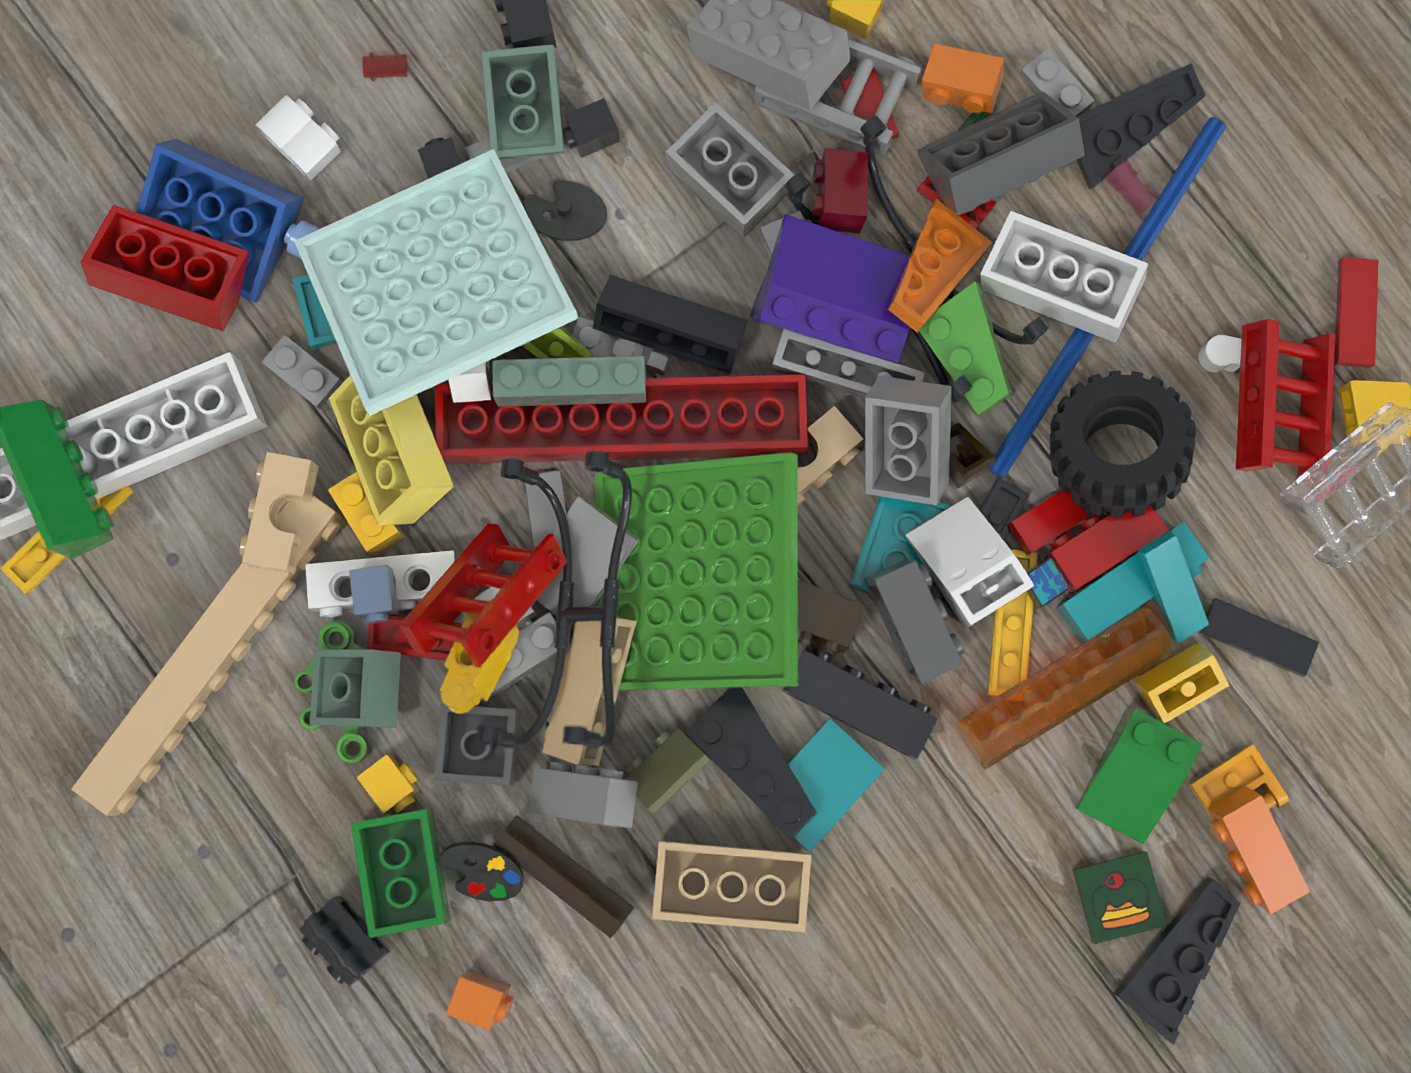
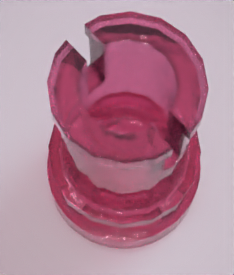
M1126 160L1114 169L1105 180L1117 192L1120 190L1140 215L1154 204L1157 198L1138 179V173L1134 170L1132 164Z

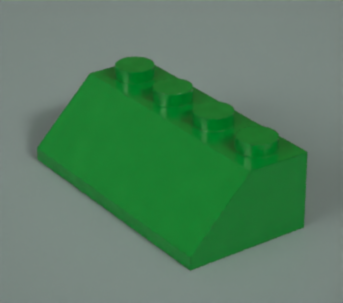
M42 399L0 407V445L47 550L74 559L114 540L110 530L114 526L112 518L106 508L100 507L95 494L99 493L98 487L89 473H84L80 461L84 459L78 444L74 440H70L65 431L69 424L63 411L58 406L54 407Z

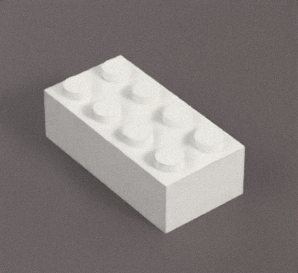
M1010 211L980 274L981 288L985 292L1116 343L1144 284L1148 263Z

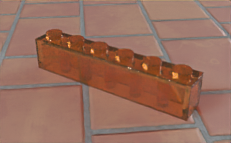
M1145 605L957 721L965 746L982 769H988L1172 655L1168 629Z

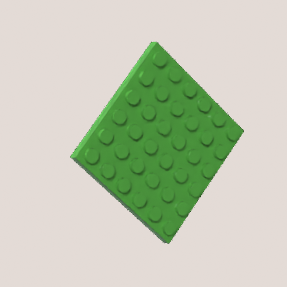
M780 453L623 468L632 484V503L627 530L640 540L617 573V579L619 580L617 615L637 621L619 691L798 686L797 455L793 453ZM595 472L594 505L618 523L623 498L621 481L601 472ZM604 593L601 595L595 606L603 605Z

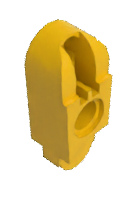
M468 613L462 628H468L478 615ZM517 624L480 668L474 666L462 644L454 642L444 664L449 671L440 688L442 701L451 711L462 714L468 712L474 706H478L481 698L485 701L489 699L513 655L512 650L519 636Z

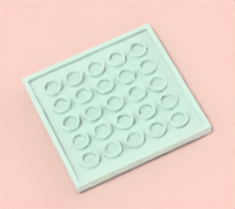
M494 149L294 241L369 416L578 319L576 310Z

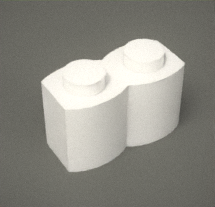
M286 95L255 125L260 133L311 181L341 152L336 143L339 137L326 123H323L321 126L311 119L314 113L301 99L298 98L294 102Z

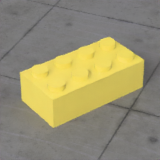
M350 375L329 397L378 526L414 524L454 487L417 394L369 416Z

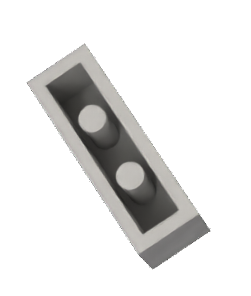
M550 612L519 631L518 641L512 650L513 655L489 699L556 658L557 649L554 647L556 620ZM481 698L478 706H480L486 701L483 698Z
M550 762L549 769L534 767L528 813L600 825L632 828L638 782L623 780L624 772L601 769L600 776H597L598 768L575 765L574 773H572L573 765Z

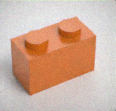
M934 43L922 79L923 99H928L936 105L951 104L960 106L973 113H980L982 111L992 113L1004 77V58Z
M469 969L459 977L446 1015L490 1031L497 1022L502 1023L504 1018H507L514 996L508 994L511 984Z

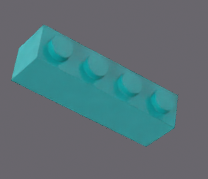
M1182 522L1169 531L1177 536L1193 579L1204 571L1200 565L1208 560L1209 556L1187 525ZM1137 552L1057 606L1056 609L1081 644L1092 639L1096 645L1114 633L1110 626L1120 619L1125 624L1144 612L1140 607L1151 598L1157 603V599L1139 552Z

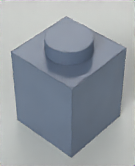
M382 565L349 570L355 616L366 618V623H380L389 621V614L398 613L394 573L391 567Z

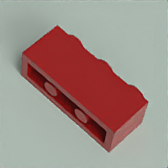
M1151 507L1146 508L1145 515L1133 517L1132 512L1123 513V518H1111V515L1103 519L1101 515L1097 514L1081 524L1084 530L1081 534L1072 538L1068 532L1050 545L1054 551L1046 555L1045 558L1052 557L1071 588L1068 590V593H1071L1169 530L1157 512L1152 510Z

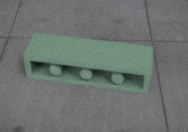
M644 356L493 360V398L498 406L646 402Z

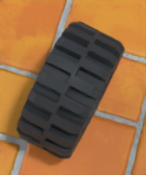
M1121 370L1109 371V376L1102 378L1100 374L1089 377L1087 385L1084 386L1082 383H1078L1070 389V397L1065 396L1057 405V413L1053 414L1051 421V469L1053 475L1058 477V485L1064 493L1071 491V500L1079 506H1083L1086 503L1090 505V512L1101 515L1102 511L1112 512L1111 518H1123V513L1132 512L1133 517L1145 515V510L1148 507L1156 511L1165 506L1166 497L1174 499L1181 491V485L1187 482L1190 475L1196 443L1195 421L1191 419L1192 412L1188 404L1184 401L1179 403L1180 394L1173 387L1165 389L1163 387V380L1154 376L1150 380L1143 378L1142 372L1132 371L1131 375H1121ZM1114 424H1126L1145 431L1152 437L1158 448L1152 455L1140 462L1118 465L1098 458L1087 447L1086 441L1093 433L1103 427Z

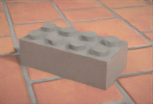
M709 0L687 26L693 57L808 110H811L850 61L847 30L779 0Z

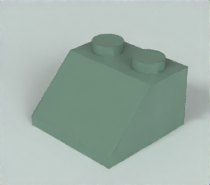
M314 650L310 725L397 728L401 653L379 650Z

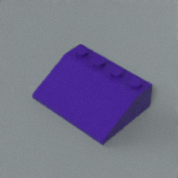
M785 214L752 321L780 330L792 331L898 364L910 327L890 312L888 308L910 256Z

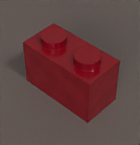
M825 148L821 162L816 161L813 169V183L818 184V193H815L813 197L812 215L818 216L819 226L838 232L860 234L867 218L868 152Z

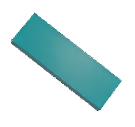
M1169 531L1138 549L1171 638L1179 643L1208 626L1207 617L1177 536Z

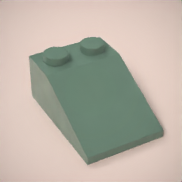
M554 45L482 51L491 150H495L499 159L564 153L559 75Z

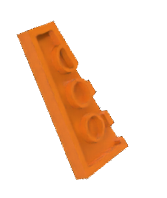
M936 198L929 209L888 310L914 331L918 332L993 242Z

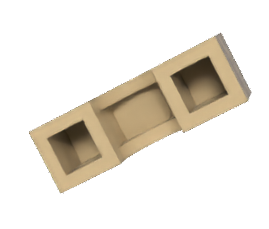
M835 406L807 428V437L815 448L816 459L808 466L797 467V507L805 501L802 495L812 486L816 490L821 488L833 477L830 471L840 462L846 466L861 453L858 447L861 445L863 438Z
M271 452L266 453L265 461H260L256 473V481L260 483L257 497L251 499L248 508V518L251 519L249 533L243 535L240 543V555L243 556V563L252 567L295 575L303 538L295 533L282 531L278 525L277 516L281 507L289 501L301 500L311 502L319 468L313 461Z

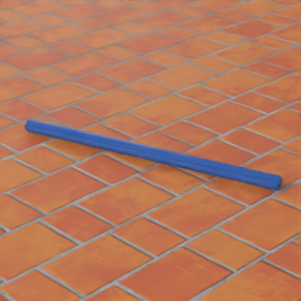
M1216 117L1209 118L1123 254L1141 261L1143 260L1226 129L1224 122ZM1075 328L994 456L996 463L989 469L992 474L1003 478L1008 473L1093 339L1094 334Z

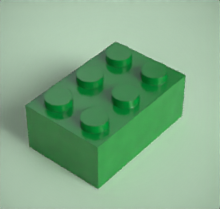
M433 808L351 823L369 938L445 924L451 921L443 868L438 863L440 850Z

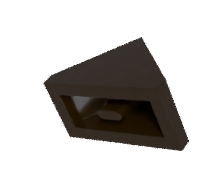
M958 422L950 427L949 476L957 489L987 472L996 463V460Z

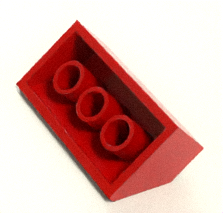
M112 205L80 263L90 286L224 332L239 303L249 252Z

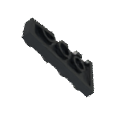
M1192 63L1077 116L1079 118L1085 156L1076 161L1089 190L1096 187L1110 173L1118 169L1138 150L1146 146L1166 127L1174 123L1205 97Z
M729 688L685 732L790 840L818 814L743 688Z
M1210 877L1204 880L1114 991V994L1173 1045L1179 1035L1177 1029L1184 1015H1188L1193 1006L1194 1000L1192 998L1201 979L1205 980L1211 968L1208 964L1216 947L1219 948L1241 904Z

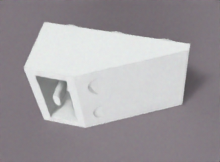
M969 497L964 498L905 535L964 629L1035 586L1015 554Z

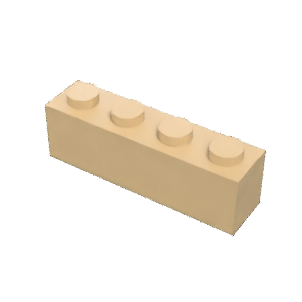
M618 615L615 628V646L611 650L614 706L637 622ZM601 621L574 622V633L569 652L565 657L564 671L551 721L545 732V744L542 753L576 765L599 766L604 746L591 748L583 745L563 743L564 726L587 727L588 731L599 733L601 736L605 732L602 647L599 646Z

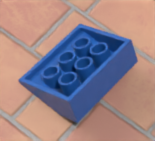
M173 139L156 143L136 213L247 250L249 258L240 296L252 302H257L286 246V243H284L286 232L293 223L296 224L304 197L183 141Z

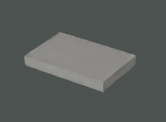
M578 496L565 515L572 549L573 607L595 606L604 592V580L608 578L610 557L618 523L585 497ZM558 525L553 535L562 550V541ZM627 529L618 571L640 540ZM563 568L537 598L540 604L556 616L560 581H563Z

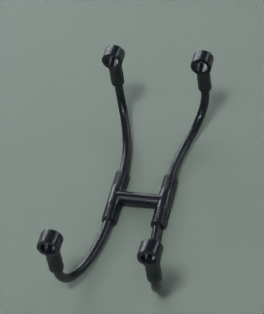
M876 115L865 122L860 128V131L864 134L865 152H868V170L883 209L898 234L904 240L902 242L903 245L912 253L917 238L914 234L910 235L897 216L885 192L877 169L874 146L877 144L878 137L887 127ZM799 172L790 178L784 187L789 192V200L793 203L796 210L800 211L807 220L810 219L812 223L818 225V216L812 215V211L802 203L803 194L811 184ZM954 289L949 297L952 299L958 292ZM1041 316L1023 329V336L1014 334L992 322L994 334L1020 345L1034 344L1050 328ZM911 328L921 344L940 385L952 386L951 401H960L974 386L965 375L960 376L950 384L939 359L919 331L916 332Z
M589 451L586 452L585 470L601 472L613 479H619L623 488L622 506L610 557L608 578L604 580L603 605L590 607H573L574 582L572 581L571 539L567 519L557 494L544 479L539 477L536 471L525 467L524 461L518 459L502 460L501 477L517 479L532 486L536 485L549 499L558 521L562 552L567 563L563 567V581H560L554 645L557 649L556 661L544 706L533 726L521 736L516 737L513 733L501 731V728L478 726L476 743L513 748L514 746L527 744L538 735L548 720L558 695L566 650L569 649L571 622L601 621L599 646L602 647L605 732L601 736L599 733L588 731L587 727L564 726L563 743L599 748L609 744L614 736L615 709L611 650L615 646L619 591L617 573L631 510L632 484L622 466L610 460L608 453Z

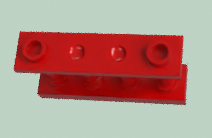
M1265 319L1242 325L1235 470L1248 472L1273 468L1274 461L1298 466V482L1330 478L1335 334L1329 333L1304 339L1302 344L1280 339L1279 321ZM1278 353L1302 359L1301 379L1277 374ZM1276 389L1301 394L1300 415L1276 410ZM1275 425L1299 430V451L1274 446Z
M487 523L399 624V627L415 652L426 655L439 638L462 644L474 666L480 668L565 566L567 560L553 534H547L534 550L510 546L499 525ZM506 560L522 563L512 576L496 573ZM484 586L500 589L490 602L473 598ZM462 612L478 615L468 628L451 624Z

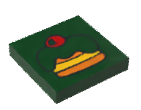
M1143 851L1072 869L1093 944L1168 926L1148 852Z

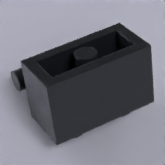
M341 895L331 899L317 913L311 914L304 921L305 924L299 928L305 935L302 938L305 946L314 955L320 953L330 964L327 966L328 972L340 984L345 982L348 986L353 985L390 952L378 937L369 938L367 925Z

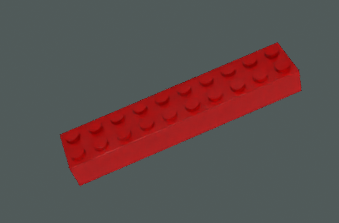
M805 374L646 378V402L498 406L493 398V383H490L491 400L453 403L450 384L435 385L436 443L445 465L502 463L503 459H518L524 462L585 461L586 452L589 451L608 453L610 460L748 457L777 453L806 455L808 448Z

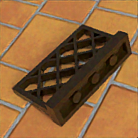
M516 815L508 826L500 827L493 835L496 839L493 846L510 855L522 869L609 938L616 934L635 908L520 816Z

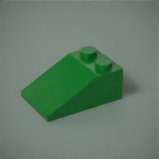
M1136 708L1125 710L1075 809L1144 844L1186 779L1203 744Z

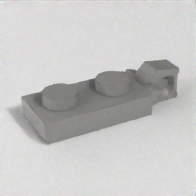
M579 316L572 336L595 357L644 356L647 370L661 375L665 374L669 364V357L654 352L652 348L592 329L594 321Z

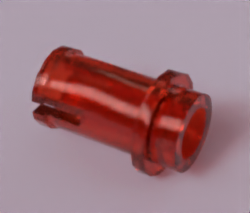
M370 52L369 56H363L362 58L364 78H371V81H376V78L408 77L406 54L375 56L374 52Z

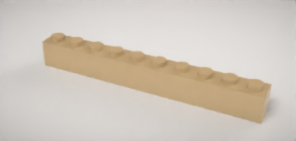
M313 495L311 502L292 500L285 505L277 516L280 529L284 532L295 533L303 538L295 575L252 567L242 562L71 788L72 791L106 816H118L120 813L125 814L134 805L138 798L135 794L143 782H150L158 773L161 767L158 764L166 751L170 753L179 745L184 736L181 731L189 721L194 722L206 708L205 699L212 690L216 692L224 685L229 677L227 670L235 660L239 662L248 653L252 645L249 641L257 630L261 632L269 625L274 617L272 610L280 600L284 602L296 588L294 581L302 570L306 572L305 564L315 563L319 556L316 552L323 542L331 541L341 527V524L338 522L342 518L340 514Z

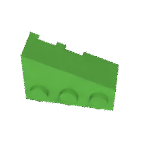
M974 282L939 307L921 327L919 332L954 381L960 376L965 375L974 387L964 396L976 413L984 416L1012 396L1013 392L993 331L991 318L984 301L981 285Z

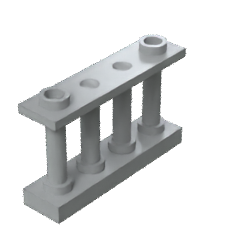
M848 39L849 62L858 65L840 106L833 108L823 104L821 99H819L811 110H808L758 86L754 90L755 105L865 148L863 143L864 134L860 131V128L867 121L856 117L853 111L872 69H875L879 74L891 78L875 113V116L877 115L886 126L904 84L914 88L917 87L921 68L906 57L898 56L895 58ZM888 127L878 137L877 144L874 146V152L885 157L891 146L893 131L889 130Z

